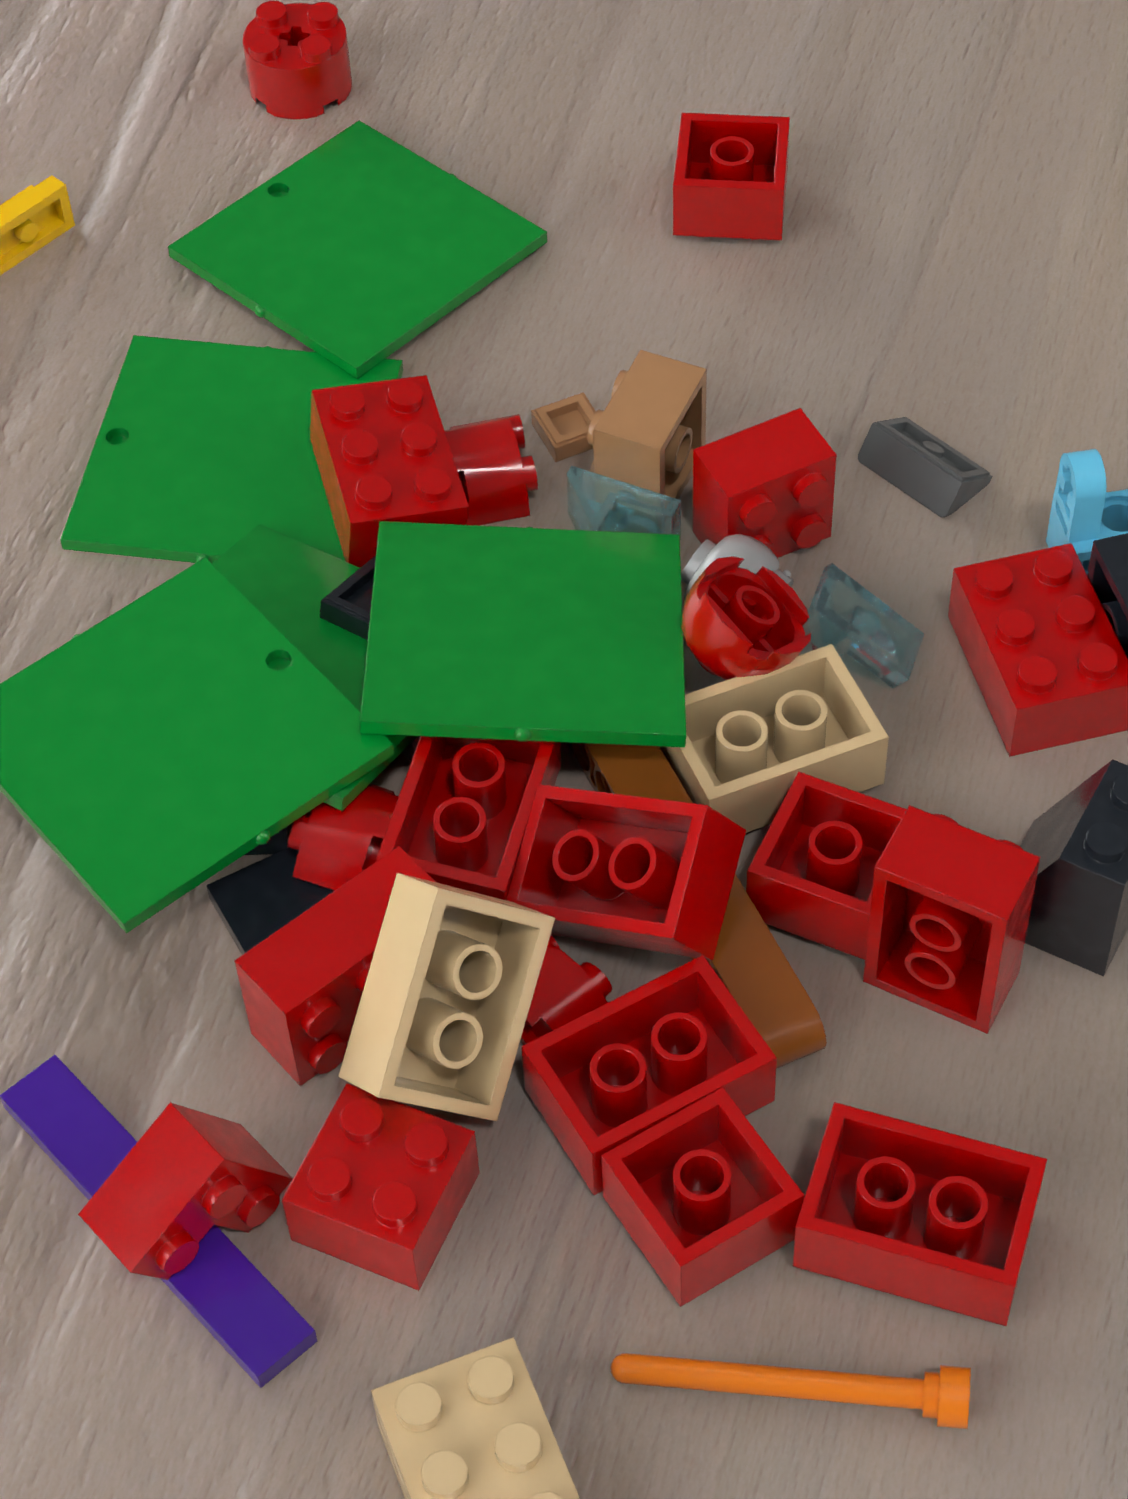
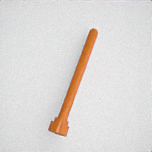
M629 1353L619 1354L611 1363L612 1376L618 1382L625 1384L922 1410V1418L937 1419V1427L968 1429L971 1368L940 1365V1373L925 1371L924 1379Z

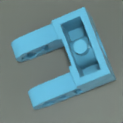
M1096 449L1062 454L1046 537L1048 548L1072 543L1086 574L1088 573L1094 540L1128 533V489L1106 492L1105 468L1101 455Z

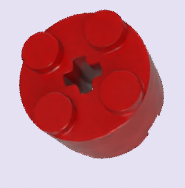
M267 1L257 7L256 17L247 25L242 39L250 93L256 104L258 99L266 105L268 113L279 118L309 119L325 114L324 106L337 99L338 106L345 101L351 92L352 76L346 27L338 15L337 7L330 2L283 4L279 1Z

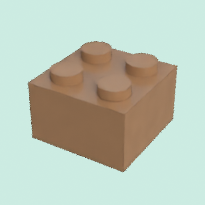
M640 350L629 370H621L613 385L611 400L604 411L599 409L595 412L587 434L588 444L593 445L594 460L589 472V484L595 486L596 512L657 531L662 530L693 475V449L706 445L707 369Z

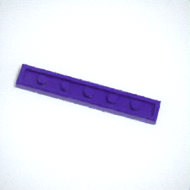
M56 1055L50 1057L0 1094L3 1107L88 1200L92 1198L137 1143L133 1136ZM213 1225L201 1239L198 1253L187 1267L173 1274L168 1280L161 1279L260 1388L318 1342L316 1332L311 1325L216 1225Z

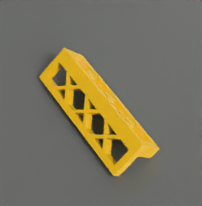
M53 175L36 186H28L0 205V276L75 226L66 184Z

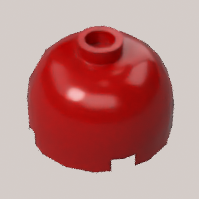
M735 556L717 558L695 581L685 599L681 626L685 641L699 664L707 672L724 680L734 677L765 675L790 664L811 641V633L805 635L803 625L810 618L807 608L793 588L775 572L764 566L756 574L747 569L740 568L739 566L744 559Z

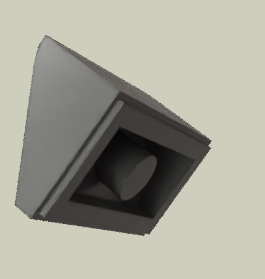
M907 417L872 423L858 454V460L861 464L940 517H947L957 511L985 488L993 477L990 475V472Z

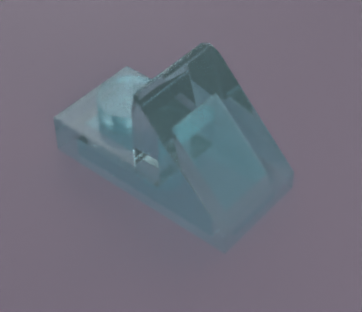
M571 466L566 473L568 515L576 530L678 534L681 541V500L578 467Z
M831 563L826 566L808 610L812 651L832 644L840 657L848 654L891 688H895L908 681L924 633L836 565Z

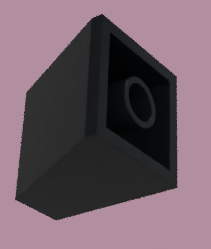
M1113 759L1034 820L1020 845L1024 851L1040 857L1025 943L1101 976L1105 975L1128 930V765Z

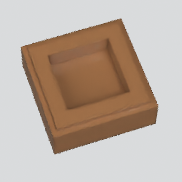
M584 392L531 410L532 425L555 462L593 449V445L588 444L587 434L590 422L596 411Z

